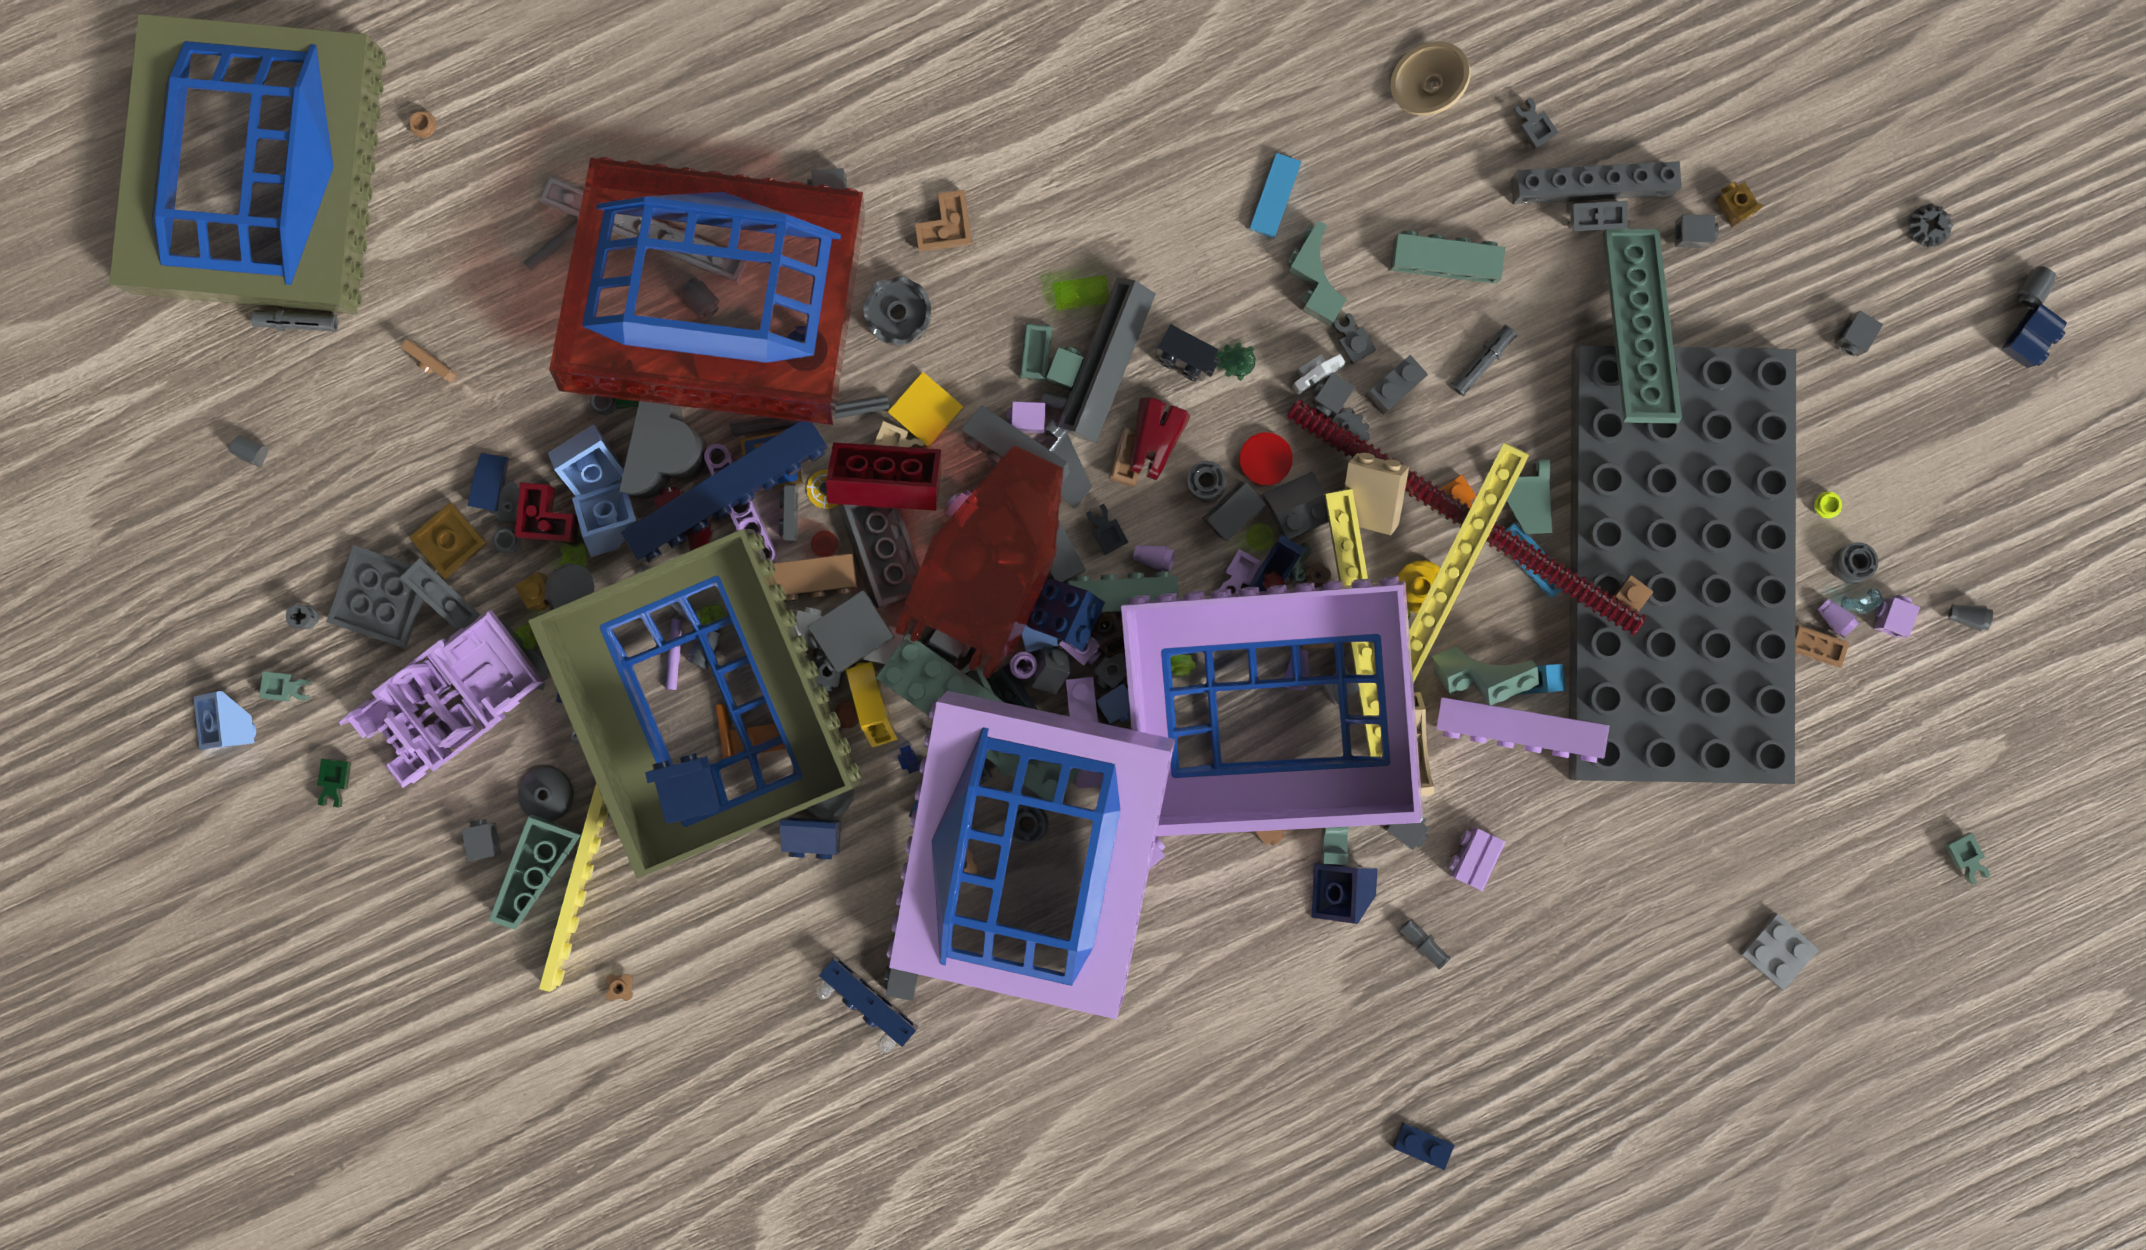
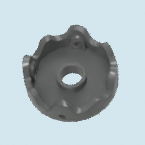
M901 276L888 280H879L874 283L863 306L865 321L871 333L878 340L893 346H905L920 339L927 331L932 317L931 303L924 288L920 284ZM903 306L906 309L905 316L902 319L892 318L891 310L893 307Z

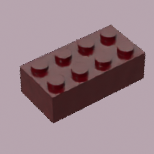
M833 442L826 477L827 503L936 511L942 473L941 449Z

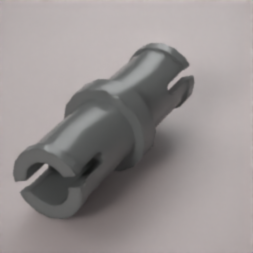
M1412 918L1399 930L1417 947L1415 950L1419 954L1423 953L1438 970L1450 960L1451 957L1434 942L1435 938L1431 934L1428 936Z

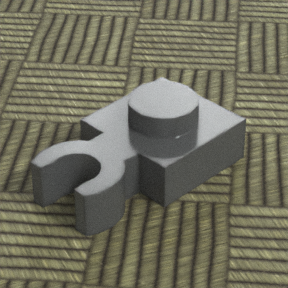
M1529 97L1525 101V104L1528 106L1527 112L1522 111L1518 105L1513 109V112L1518 119L1524 120L1525 123L1520 126V129L1535 150L1555 137L1559 132L1545 111L1537 115L1535 112L1536 104Z
M1348 313L1345 316L1348 321L1347 327H1342L1338 320L1333 322V327L1338 333L1344 335V338L1338 342L1350 363L1354 364L1375 352L1376 348L1363 327L1358 330L1354 328V317Z

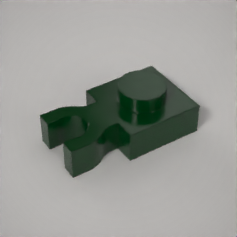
M321 759L317 786H324V791L319 796L318 805H327V798L332 796L334 798L333 807H342L343 798L340 789H348L351 762Z

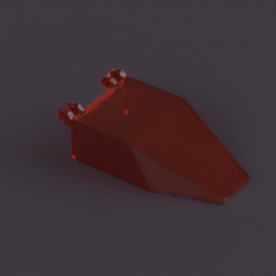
M1014 445L932 538L902 613L898 618L895 632L903 635L912 617L918 620L911 633V641L916 643L925 625H928L977 649L969 664V669L972 671L976 670L984 653L992 656L983 674L987 678L992 676L1001 659L1014 653L1055 559L1064 468Z

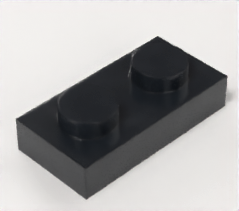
M1009 664L987 677L997 696L1003 702L1037 710L1036 705L1019 679L1012 674Z

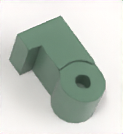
M1348 827L1323 828L1320 862L1324 864L1348 865Z

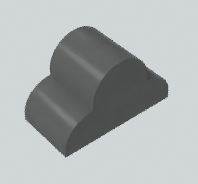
M643 384L619 489L620 492L639 499H649L659 495V492L667 487L670 478L688 479L698 474L706 463L704 454L708 448L703 436L692 427L683 423V416L679 405L671 397L653 386Z

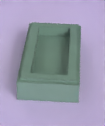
M1026 323L1020 378L1047 381L1052 326Z

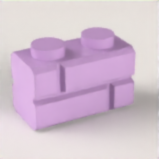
M1471 827L1470 831L1465 830L1460 840V845L1463 847L1459 855L1455 854L1449 863L1448 869L1451 870L1449 876L1483 891L1505 841L1475 827Z

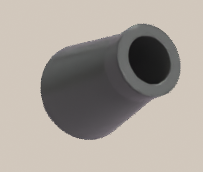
M1952 604L1948 620L1958 622L1979 632L1981 630L1988 631L1993 620V609H1988L1986 605Z
M715 631L707 634L714 654L716 653L718 640L721 634ZM698 640L688 653L690 655L688 662L708 670L709 663Z

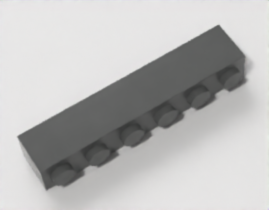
M1117 277L1057 426L1078 439L1097 443L1156 295L1155 292L1136 280Z

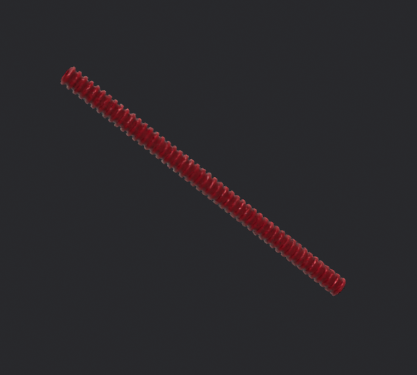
M1301 399L1297 400L1288 412L1287 420H1294V424L1302 425L1301 428L1303 430L1307 428L1309 434L1315 433L1317 439L1321 437L1324 443H1330V447L1333 448L1335 446L1338 452H1345L1344 456L1346 457L1350 455L1353 458L1357 453H1370L1378 459H1390L1388 453L1382 454L1380 448L1374 449L1373 444H1366L1367 440H1360V436L1352 435L1353 432L1351 430L1347 432L1345 430L1346 427H1339L1338 422H1331L1330 417L1325 418L1324 413H1317V409H1311L1308 403L1304 405ZM1409 467L1405 492L1407 491L1410 497L1415 496L1416 501H1423L1424 506H1431L1430 510H1437L1438 515H1445L1446 520H1449V518L1453 520L1452 523L1454 525L1458 523L1460 525L1459 528H1461L1470 511V508L1467 507L1468 504L1466 502L1462 504L1459 498L1454 499V495L1451 493L1449 495L1446 494L1445 489L1441 491L1438 489L1439 485L1433 486L1431 480L1425 481L1423 475L1417 476V472H1411ZM1495 522L1486 542L1490 543L1489 547H1496L1497 552H1500V550L1504 552L1503 556L1507 557L1509 555L1511 561L1517 560L1519 566L1525 565L1527 571L1529 569L1533 570L1534 575H1541L1540 579L1544 580L1545 578L1548 580V584H1555L1556 589H1559V587L1563 589L1562 593L1566 594L1568 592L1570 598L1576 597L1578 603H1585L1584 606L1586 608L1589 606L1593 608L1592 611L1594 613L1598 611L1600 613L1599 616H1606L1608 622L1612 620L1615 622L1614 625L1616 627L1620 625L1623 631H1630L1629 635H1636L1646 620L1645 614L1639 615L1637 609L1631 610L1629 604L1623 605L1622 600H1615L1616 596H1609L1608 591H1601L1600 586H1593L1592 581L1588 583L1585 581L1586 577L1580 578L1578 572L1572 573L1570 567L1564 568L1562 562L1560 564L1556 563L1555 558H1548L1549 554H1542L1541 549H1534L1533 544L1529 546L1526 544L1527 541L1525 539L1521 541L1519 535L1513 536L1511 530L1507 532L1504 530L1505 527L1503 525L1499 527L1497 522Z

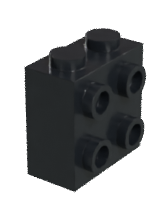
M1172 324L1167 329L1156 353V358L1160 359L1158 361L1159 364L1171 370L1175 367L1183 371L1182 375L1193 382H1197V380L1203 382L1206 375L1211 378L1220 361V358L1216 357L1219 349Z

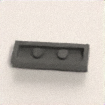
M420 558L400 576L412 590L457 631L461 628L465 629L480 616L470 604Z

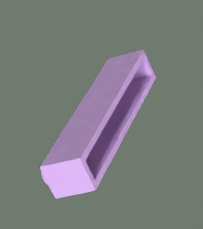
M1442 697L1436 730L1444 731L1443 736L1457 739H1459L1460 734L1470 735V741L1486 743L1487 739L1498 740V746L1514 748V743L1525 745L1524 750L1541 753L1542 748L1551 749L1554 756L1569 758V753L1581 755L1580 760L1597 763V758L1605 757L1610 725Z

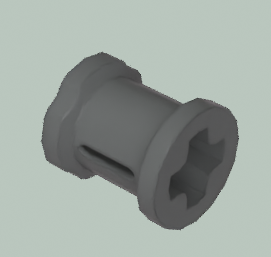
M295 604L289 607L286 612L287 623L291 627L298 629H312L318 624L320 618L319 612L309 605ZM306 614V619L300 620V615Z

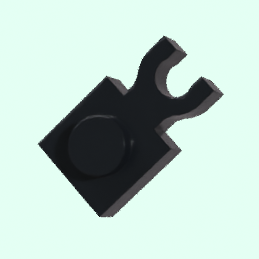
M1105 504L1099 506L1103 512L1102 517L1095 518L1091 511L1087 512L1086 515L1098 527L1092 533L1104 555H1107L1129 542L1116 519L1108 520V510Z

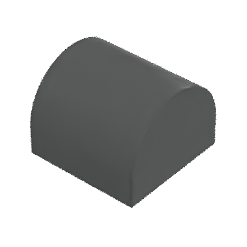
M238 435L228 449L237 458L257 467H262L268 453L267 446L243 435Z

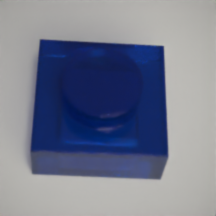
M912 744L900 748L901 754L897 756L902 770L907 769L909 774L919 771L920 765Z

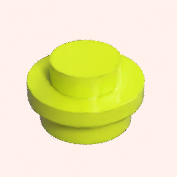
M1823 492L1814 501L1815 512L1822 518H1833L1840 513L1842 501L1834 492Z

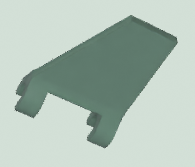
M1538 460V462H1535L1536 476L1518 477L1506 501L1524 534L1552 533L1549 483L1550 460Z

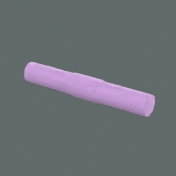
M672 619L670 640L681 636L683 620ZM680 646L668 650L666 689L677 690Z

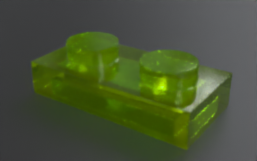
M1106 275L1053 283L1057 311L1107 304L1109 299Z

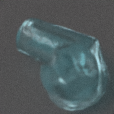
M1872 588L1861 599L1844 596L1841 601V607L1852 612L1866 614L1879 607L1883 597L1880 590Z

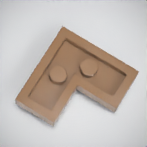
M965 190L938 193L941 220L915 223L919 252L972 245Z

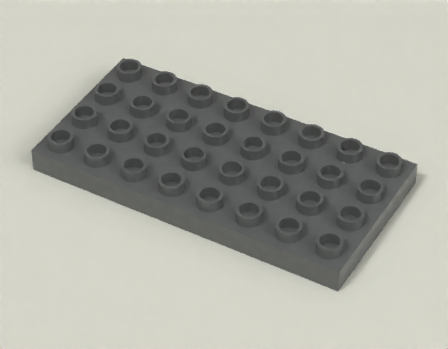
M1579 345L1572 350L1571 572H1578L1580 578L1586 577L1585 581L1588 583L1592 581L1593 586H1600V590L1603 592L1605 590L1608 591L1609 596L1615 595L1630 575L1651 589L1653 593L1638 612L1639 615L1645 614L1646 620L1636 635L1633 636L1629 635L1630 631H1623L1622 626L1616 627L1614 621L1608 622L1606 616H1599L1600 613L1598 611L1594 613L1592 611L1593 608L1590 606L1586 608L1584 606L1585 603H1578L1576 597L1570 598L1569 719L1610 725L1605 757L1597 758V763L1580 760L1581 755L1569 753V779L1582 781L1795 784L1796 349L1673 347L1682 419L1679 423H1624L1615 346Z

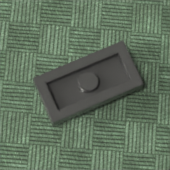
M784 485V492H780L779 506L784 508V519H779V535H783V540L786 542H797L798 488L796 486Z

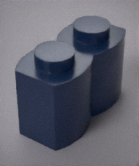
M2042 303L2035 305L2034 308H2030L2017 328L2008 337L2002 350L2026 368L2036 365L2040 366L2048 358L2050 353L2047 351L2051 344L2058 343L2065 335L2064 328L2067 322Z

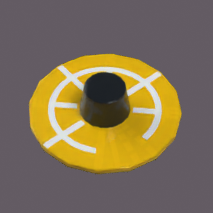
M828 469L815 472L809 478L806 486L809 500L816 507L822 509H831L839 505L827 503L826 477Z

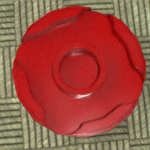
M1261 432L1251 436L1243 444L1239 453V466L1243 475L1259 486H1272L1280 483L1289 474L1293 465V453L1289 444L1281 436L1271 432Z

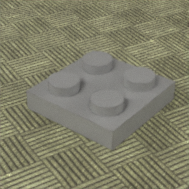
M1774 913L1740 954L1779 989L1784 991L1819 949L1778 913Z

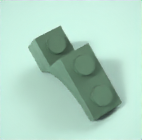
M1318 220L1314 227L1309 225L1301 239L1305 243L1301 250L1295 248L1288 260V263L1292 264L1288 272L1316 288L1314 290L1310 287L1302 302L1306 303L1303 312L1331 327L1347 299L1332 287L1324 274L1320 259V246L1327 225Z
M1457 646L1432 656L1434 673L1449 695L1475 685L1489 706L1505 701L1509 697L1539 685L1538 667L1533 660L1514 665H1491L1470 658Z

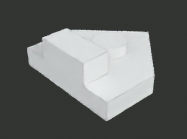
M1321 354L1300 367L1297 371L1302 378L1297 380L1292 386L1295 393L1301 394L1320 382V380L1322 381L1331 375L1332 372L1334 373L1341 369L1345 364L1341 354L1325 361Z

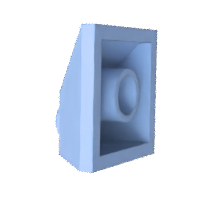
M621 483L572 498L582 537L591 557L618 549L625 540L621 532L637 523L629 495L619 491Z
M217 691L194 696L199 750L254 743L256 728L252 722L251 715L225 693Z

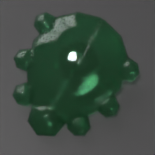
M1236 343L1235 347L1231 348L1230 345H1225V351L1217 353L1216 357L1220 358V363L1217 365L1218 369H1225L1227 377L1231 375L1237 376V379L1241 381L1255 367L1256 358L1252 346L1245 348L1242 347L1241 343Z

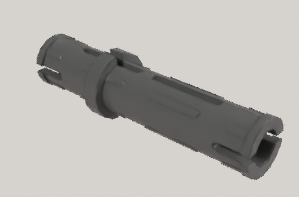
M278 309L276 312L254 310L251 314V324L253 327L276 328L278 331L301 329L335 332L338 329L337 315L287 313L282 309Z
M1503 325V328L1490 342L1486 341L1483 345L1484 349L1455 382L1451 384V387L1459 395L1465 396V393L1496 359L1499 360L1503 356L1502 352L1517 337V333L1509 326Z

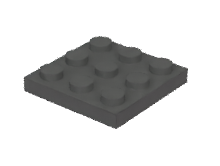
M353 545L326 622L407 648L423 599L400 578L412 564Z

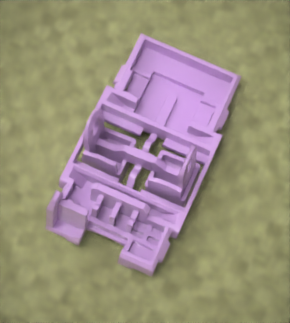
M490 610L465 629L461 628L449 637V641L445 638L439 640L371 693L374 696L372 700H366L355 710L350 711L338 720V723L344 725L350 722L362 738H371L377 732H382L387 738L386 741L391 743L396 749L397 755H400L388 763L386 768L400 786L404 788L411 782L415 783L426 775V770L431 769L434 772L439 769L441 765L448 762L497 725L498 722L505 719L504 712H509L521 703L520 699L546 680L493 611ZM425 657H428V658L430 659V660H425V661H424L423 663H421V664H417V663H419L421 660H423ZM453 684L456 689L440 699L439 696L451 688ZM461 694L464 698L461 700L463 703L455 705L448 711L444 704L451 698ZM416 704H429L431 706L419 718L414 713L419 709ZM435 712L439 718L434 721V724H429L425 727L422 722Z

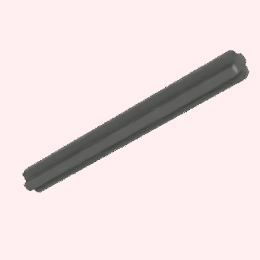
M887 395L732 420L730 428L732 434L736 436L790 427L808 416L814 423L885 411L890 409V403Z

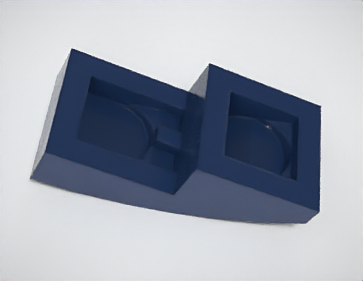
M486 453L480 454L473 477L468 506L492 511L498 510L501 485L505 484L508 457Z

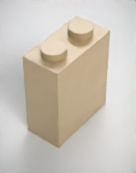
M1357 453L1349 461L1344 490L1353 489L1359 527L1392 535L1400 522L1409 466L1401 465L1397 460L1378 459L1370 453Z

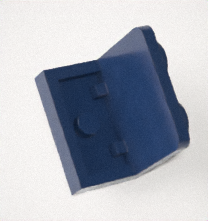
M1050 578L1044 584L1027 621V627L1057 638L1074 649L1083 652L1098 617L1101 615L1105 602L1087 590Z
M696 753L679 757L680 763L670 765L669 760L652 764L653 770L645 772L647 783L655 782L664 819L667 823L714 813L720 809L707 756L697 758Z

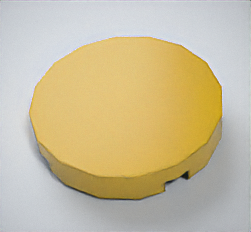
M1427 560L1414 561L1405 565L1397 574L1399 581H1405L1408 611L1418 614L1440 570L1437 564Z

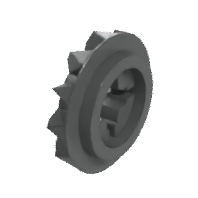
M1933 203L1919 207L1912 213L1909 219L1911 237L1918 244L1925 247L1941 245L1951 236L1950 232L1954 226L1951 224V214L1946 213L1943 210V206H1936ZM1936 218L1934 225L1938 228L1927 233L1929 224L1926 221Z

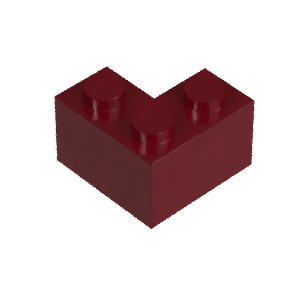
M520 482L515 537L526 540L577 544L578 518L573 514L553 513L554 487L545 484Z

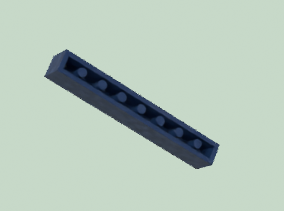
M808 416L628 527L621 534L638 561L651 563L662 556L661 551L669 546L673 549L686 541L685 536L692 532L698 534L708 528V522L717 517L720 520L732 513L731 508L739 503L745 505L756 497L754 494L764 488L767 491L779 483L777 479L785 474L788 476L794 475L802 469L801 464L809 459L811 462L820 459L825 455L824 450L829 447Z

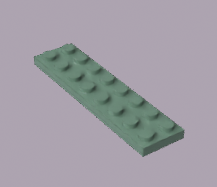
M1605 229L1603 238L1623 422L1679 423L1682 419L1659 229Z
M909 633L876 677V679L928 716L930 715L932 704L936 703L937 699L941 698L947 691L1003 702ZM988 750L986 758L1015 778L1020 756ZM1030 759L1023 784L1043 799L1053 801L1062 766ZM1070 769L1066 790L1081 769Z

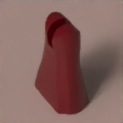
M1152 397L1140 398L1129 471L1139 474L1145 459H1148L1150 462L1146 477L1157 481L1191 417L1186 410L1172 405L1164 411L1166 403Z

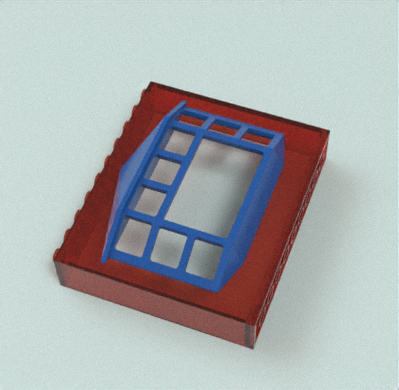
M608 157L590 158L549 368L558 390L833 425L865 221L863 192H858L853 188L835 189L823 184L811 186L804 185L798 181L787 183L776 181L773 178L756 179L743 174L732 176L724 175L718 171L701 172L689 167L677 169L669 168L663 164L646 165L634 160L622 162L614 161ZM615 214L642 217L639 236L610 241ZM652 218L687 223L684 241L675 242L648 238ZM696 224L731 228L728 247L693 244ZM748 230L776 234L773 252L763 253L737 249L740 231ZM785 235L819 239L815 267L782 255ZM637 248L631 275L603 279L609 251ZM646 249L771 264L760 330L634 315ZM780 266L813 277L809 305L776 294ZM630 286L623 314L596 317L602 289ZM774 304L807 315L803 343L769 332Z

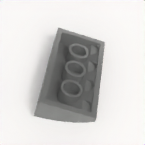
M842 505L839 508L867 593L877 609L928 591L900 508Z

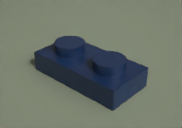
M1403 1122L1393 1148L1445 1171L1455 1145L1450 1141Z

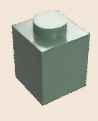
M1065 346V349L1058 347L1047 375V382L1071 391L1084 361V357L1080 356V351Z

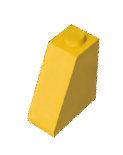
M862 662L850 669H846L860 726L871 747L898 740L881 683L876 679L878 674L873 663Z

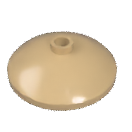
M1437 41L1417 46L1402 57L1392 73L1390 87L1395 102L1404 111L1418 116L1434 115L1450 108L1462 97L1468 87L1471 76L1469 61L1463 51L1451 43Z

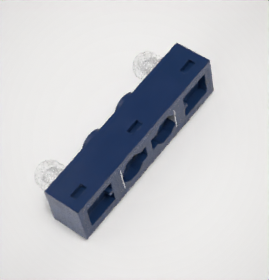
M837 956L819 975L823 979L815 990L816 996L819 999H828L836 990L843 996L842 1002L852 1010L857 1008L864 1014L862 1018L868 1025L873 1028L878 1026L885 1032L878 1041V1049L881 1052H890L897 1043L903 1047L916 1032L918 1026Z

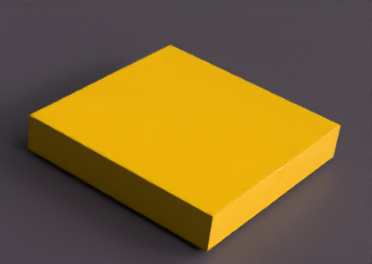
M922 372L891 407L888 413L929 448L964 407L928 375Z

